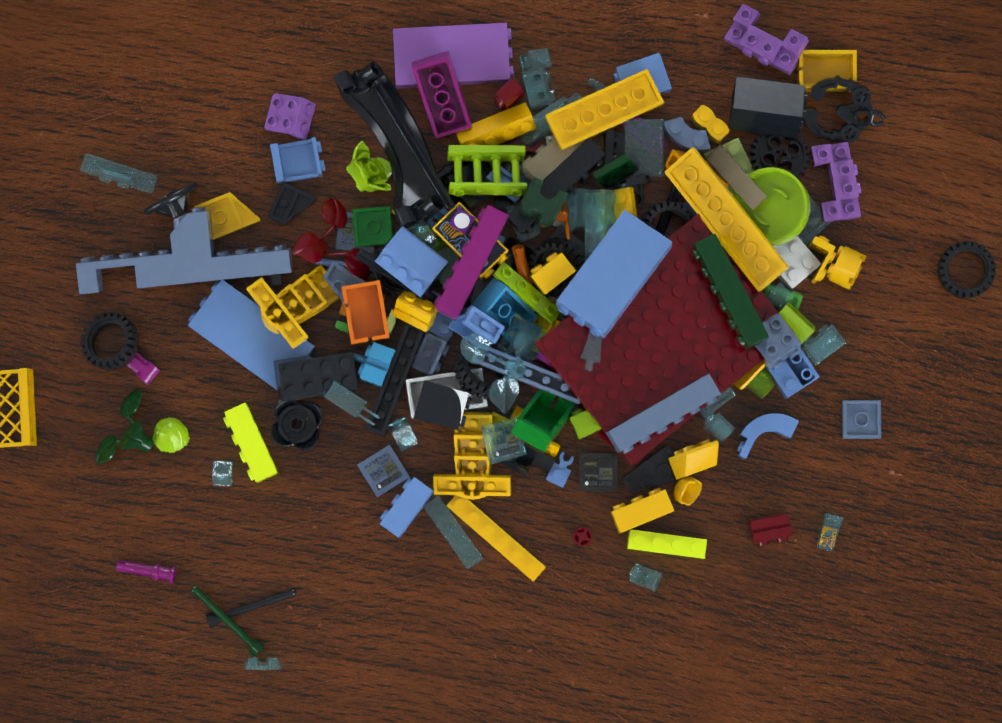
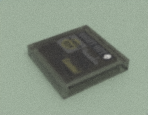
M579 453V492H617L618 453Z

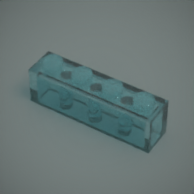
M585 190V262L616 222L614 214L616 197L613 190Z

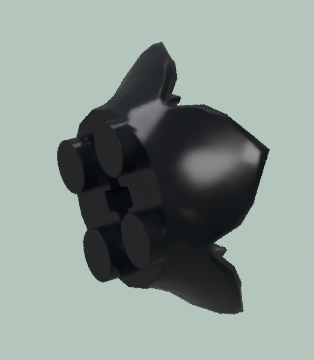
M279 400L274 412L276 422L271 428L272 441L284 447L295 446L301 450L313 449L319 440V426L323 420L322 408L314 402L300 403L297 400L282 402ZM294 420L302 421L303 424H301L302 427L300 429L292 427Z

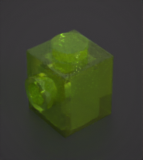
M762 370L746 388L762 400L775 384L770 380L771 376Z

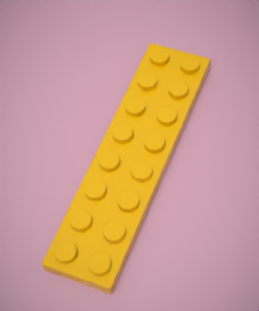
M695 147L688 150L664 172L694 211L700 214L702 221L712 234H716L721 245L758 292L762 291L789 268L788 264Z

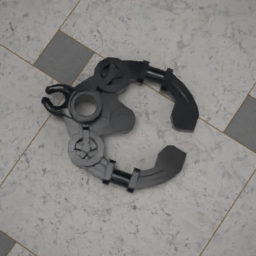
M839 75L821 80L812 86L809 97L815 101H820L824 97L826 89H836L838 85L846 87L845 91H851L853 100L852 103L837 106V116L846 122L842 124L840 130L833 129L832 132L825 131L824 126L817 124L818 113L815 107L805 108V123L817 135V139L826 138L830 139V142H854L859 137V132L866 127H878L884 124L883 121L875 122L873 120L877 115L883 120L886 116L882 112L873 109L870 102L871 93L867 86L860 85L851 78H848V80L840 78ZM860 113L867 114V116L864 118L858 117Z

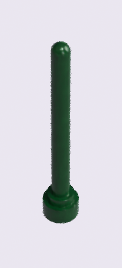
M197 586L191 588V592L248 645L247 648L250 654L256 656L265 645L261 641L253 640Z

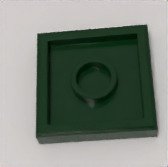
M624 154L593 172V175L605 188L612 186V182L620 181L637 171L638 167L627 154Z

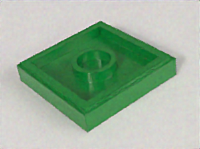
M391 206L352 209L355 248L382 246L390 242L393 238Z

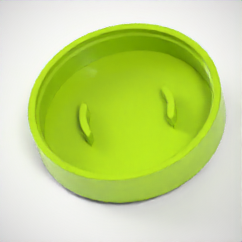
M767 167L750 173L748 176L766 194L767 198L754 210L736 191L733 194L734 198L773 246L791 241L804 229L810 215V198L805 186L792 173L780 168Z

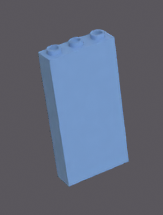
M624 210L556 301L557 309L564 315L569 314L578 325L588 327L594 336L605 338L670 251L672 241Z
M224 280L215 282L211 288L213 292L209 297H204L199 305L201 306L197 313L194 312L188 319L190 322L188 326L276 390L273 361L311 355L316 349L307 340L295 349H292L281 334H275L265 327L261 319L260 307Z

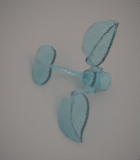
M524 330L520 332L513 341V346L517 349L515 352L517 361L511 359L507 362L488 353L491 342L476 332L463 337L461 340L460 348L462 355L470 363L480 364L486 355L505 365V371L509 375L505 376L504 380H495L489 389L490 400L503 413L506 414L518 395L519 385L515 378H521L525 374L526 368L523 365V361H533L536 359L535 357L539 350L534 343L546 335L545 333L538 330Z

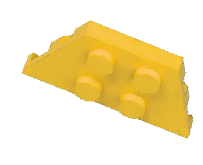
M231 192L194 206V208L205 207V210H210L213 241L261 222L260 218Z

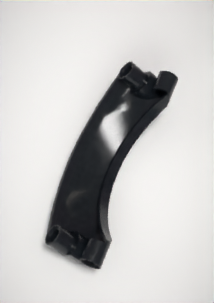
M371 62L363 69L355 70L352 74L349 71H342L336 74L334 80L343 100L369 125L388 157L395 182V198L392 209L400 226L407 229L419 224L424 219L431 218L443 209V204L375 91H371L370 87L377 81H384V88L435 170L426 141L406 103L376 62Z

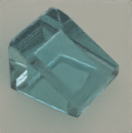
M214 461L213 484L231 486L233 462Z

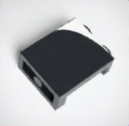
M424 380L414 419L459 431L460 427L464 428L466 416H463L465 408L469 409L472 398L468 397L469 392Z

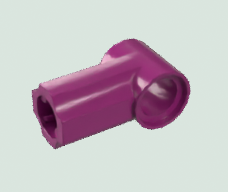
M133 352L135 357L128 359L130 363L127 366L136 373V376L149 385L161 370L149 360L144 359L139 353Z

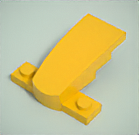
M319 265L309 274H304L292 285L286 286L277 295H275L262 277L246 288L260 307L261 319L265 327L275 334H281L292 349H295L308 339V335L299 324L340 299L324 280L323 276L326 270L322 265Z
M464 412L463 416H466L464 428L460 427L459 431L455 430L454 433L456 474H434V495H458L459 497L471 500L486 496H511V475H491L493 413Z

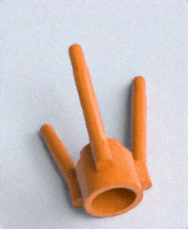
M560 203L554 208V211H550L541 226L545 227L551 218L559 222L564 221L566 238L569 240V207L567 203Z

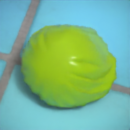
M168 417L161 419L156 424L153 441L160 451L174 453L187 446L190 439L188 429L180 420Z

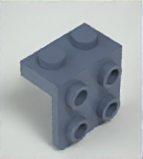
M775 314L763 322L769 338L756 345V348L764 357V364L768 371L772 368L777 369L788 357L790 359L795 357L799 353L801 346L800 340L780 314Z

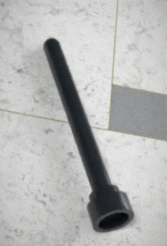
M290 589L236 607L224 613L231 618L293 597L297 592L295 589ZM213 612L206 614L210 628L217 627L222 620Z

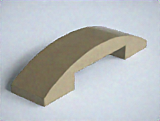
M721 144L707 156V159L753 210L767 198L766 194L752 181Z

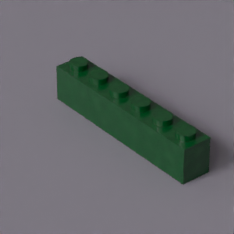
M716 234L695 243L692 247L694 249L692 250L693 257L701 263V272L705 278L708 277L712 293L717 295L720 300L719 306L721 310L727 313L731 329L736 330L738 334L737 341L740 346H744L745 350H748L766 341L769 335Z

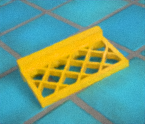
M33 369L0 371V378L2 379L0 388L6 383L11 388V391L6 396L0 392V397L3 398L0 402V408L7 402L12 407V410L7 415L0 411V415L4 418L0 423V428L8 421L13 426V429L8 435L0 429V433L5 437L0 443V448L37 446ZM12 374H18V382L15 386L7 381ZM14 392L19 395V401L16 405L8 400ZM15 411L20 414V420L17 424L9 419ZM16 430L21 433V442H14L10 438Z

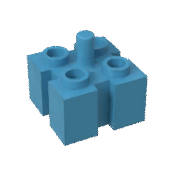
M373 342L372 346L368 345L365 356L354 353V360L361 363L358 371L361 381L382 388L396 351Z

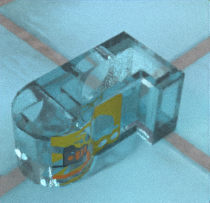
M824 513L817 548L833 551L836 537L842 525V517Z

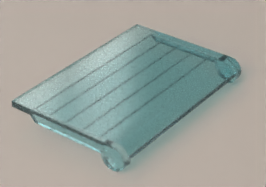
M630 119L625 122V154L638 167L637 171L627 177L643 175L664 177L663 119Z

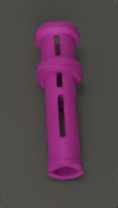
M119 559L116 567L118 572L152 577L154 581L160 579L169 581L171 584L174 583L176 577V567L174 566L168 568L160 564L153 566Z

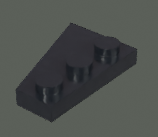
M666 444L622 477V481L632 494H636L676 480L668 459L675 456L674 452Z

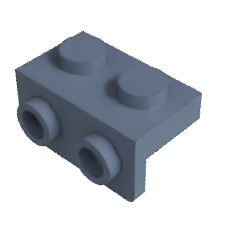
M427 332L411 368L429 376L434 375V373L438 374L442 366L439 361L442 356H446L450 347L447 345L448 340L441 339Z

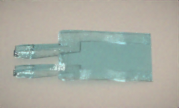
M336 381L332 383V386L324 396L355 418L359 416L373 426L375 423L360 414L362 409L377 419L379 418L378 415L364 407L367 403L365 400Z

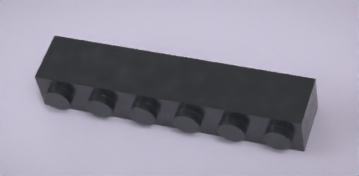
M589 138L508 214L509 218L507 221L521 235L524 232L527 234L535 228L534 223L538 219L542 221L549 214L548 210L552 206L556 208L563 201L561 197L566 193L570 195L577 188L575 184L578 181L584 182L591 175L589 171L593 167L597 169L605 162L603 158L606 154Z
M406 323L366 426L367 431L385 437L425 334L424 331Z

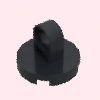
M643 175L612 182L613 190L633 187L634 194L640 198L639 203L636 205V208H638L645 201L642 185L650 183L651 180L650 175Z

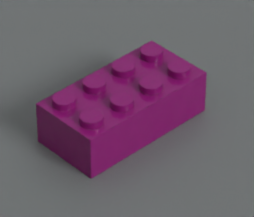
M449 51L413 61L412 70L435 139L472 128V120Z

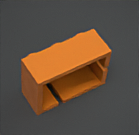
M380 280L342 286L344 305H348L345 308L351 345L366 343L369 341L368 338H371L372 341L389 339Z

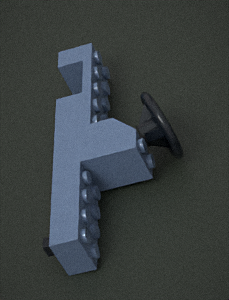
M192 182L175 192L172 191L163 196L164 198L144 210L145 215H151L155 212L171 219L178 217L173 220L174 230L170 234L172 252L171 249H161L157 251V254H152V251H142L138 253V256H133V253H123L118 258H114V254L103 255L99 260H95V256L84 257L80 259L81 262L76 263L79 294L102 291L101 269L135 266L137 288L271 275L272 285H282L281 274L293 271L291 248H286V245H276L271 250H267L266 246L257 247L252 252H248V248L237 249L232 254H229V250L218 251L215 255L210 210H205V207L192 208V212L183 214L188 211L190 193L198 188V184Z

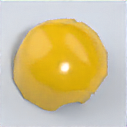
M691 476L681 478L674 487L673 495L675 500L680 504L691 505L699 496L702 483Z

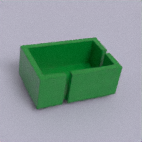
M539 389L517 418L511 434L545 453L569 420L575 403L559 397L554 410H552L551 407L556 396Z

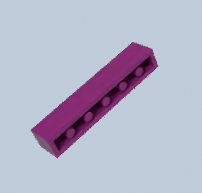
M489 205L486 210L482 208L477 218L480 220L478 226L474 225L470 231L469 236L472 237L469 243H464L460 252L463 255L460 261H455L452 267L454 273L451 278L447 277L443 285L445 291L443 295H438L434 303L437 306V312L457 321L509 218L508 214Z

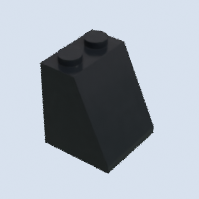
M488 161L481 162L482 182H487L485 179L492 171ZM473 162L462 168V182H474ZM454 173L442 183L448 194L450 182H455ZM450 195L455 205L460 202L470 213L495 196Z

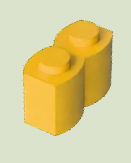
M701 105L691 117L693 124L700 130H706L707 137L716 144H719L729 133L726 123L716 118L713 111L705 105Z

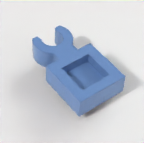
M562 452L559 456L560 464L554 463L546 478L547 481L562 488L571 470L567 469V466L572 464L574 460L572 456L569 461H564L563 456L565 452Z

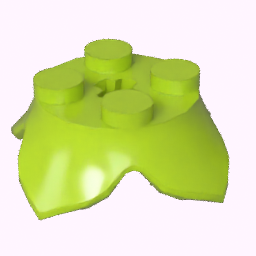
M361 141L355 147L352 161L346 167L347 172L352 175L356 182V187L361 192L365 190L368 192L378 190L390 191L391 185L385 183L392 175L390 162L380 157L370 158L369 148Z

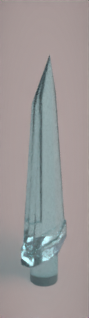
M589 332L583 353L581 354V359L586 360L585 370L592 371L594 362L600 363L602 337H596L591 332Z

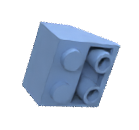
M801 348L795 357L791 359L788 357L777 369L772 368L768 371L764 367L785 400L820 377Z

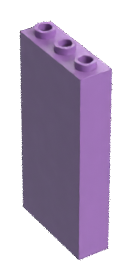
M507 23L393 29L396 89L418 88L412 70V62L445 51H449L460 85L506 83L510 80V77H514L513 65L509 66V58H513L512 47H508V40L512 39L511 28H507Z

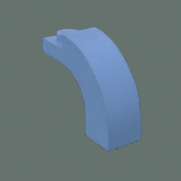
M778 413L766 414L754 419L744 427L739 435L746 440L745 442L741 440L736 450L739 452L738 457L746 459L756 438L762 433L775 432L790 439L799 421L788 415Z

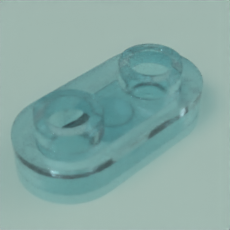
M269 657L267 661H259V658H247V661L244 662V670L282 669V661H278V657Z

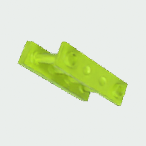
M448 145L447 161L454 162L455 182H450L449 195H512L514 197L526 195L527 183H520L519 162H523L525 158V146ZM462 161L473 162L474 182H462ZM482 161L492 162L493 182H482ZM500 162L512 163V183H501Z

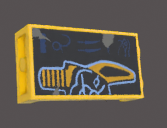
M458 202L432 228V232L437 237L439 236L461 258L463 255L460 253L465 242L469 243L472 237L469 236L470 231L474 225L478 226L479 221L475 218L465 235L449 226L448 224L458 208L473 216ZM497 240L479 276L480 280L484 277L486 279L490 277L494 272L493 268L497 264L500 265L502 262H505L508 258L506 255L509 250L499 240Z

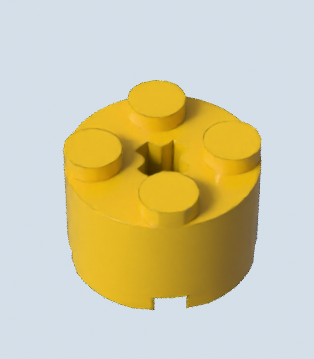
M840 246L836 253V263H831L827 271L829 281L850 290L851 285L853 286L862 268L861 264L865 261L866 255L847 246Z

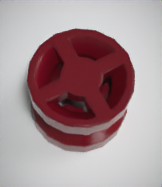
M580 527L574 531L573 540L579 546H586L592 541V533L588 528Z

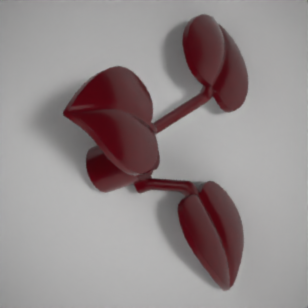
M329 197L322 204L321 214L328 224H332L331 227L320 238L312 232L303 233L296 242L293 254L310 263H318L322 257L346 255L344 264L347 270L354 276L366 280L369 277V266L356 258L361 249L353 248L350 252H327L328 245L323 239L335 229V226L342 229L347 223V212L342 203L334 197Z

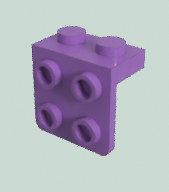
M275 93L272 96L264 128L268 131L290 134L298 139L306 140L316 104L302 97Z

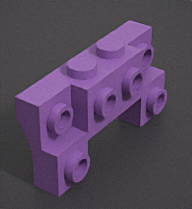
M742 4L733 18L734 23L724 37L725 41L742 50L741 52L750 58L752 56L756 57L761 64L765 66L769 64L791 75L799 57L809 42L808 37L791 29L784 41H781L755 27L756 22L760 18V13Z
M848 142L812 146L810 150L813 154V167L828 165L833 201L820 204L823 212V223L860 218L858 197L861 194L860 183L856 182L855 175H858L857 165L853 164V159H851Z

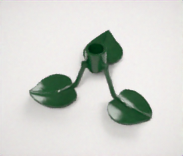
M140 387L129 393L120 406V415L126 416L131 425L121 440H116V436L112 434L100 443L96 452V465L108 462L115 454L117 444H119L122 450L136 447L146 453L151 449L153 439L144 434L140 421H134L131 418V414L135 413L140 405L142 392Z

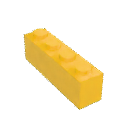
M526 102L472 123V128L456 132V136L460 145H499L536 130L532 114Z

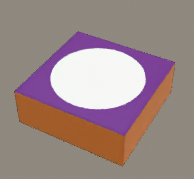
M458 208L448 225L465 235L474 222L475 217Z

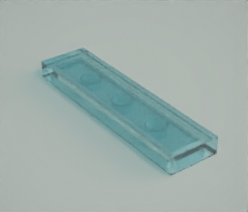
M439 496L423 507L467 569L483 559Z

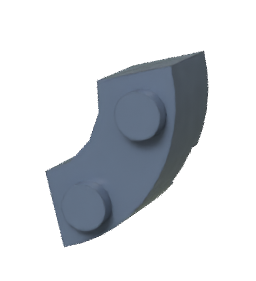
M682 117L663 122V130L673 144L686 151L692 147H695L699 153L710 151L711 148L706 130L698 131L690 128L685 124Z

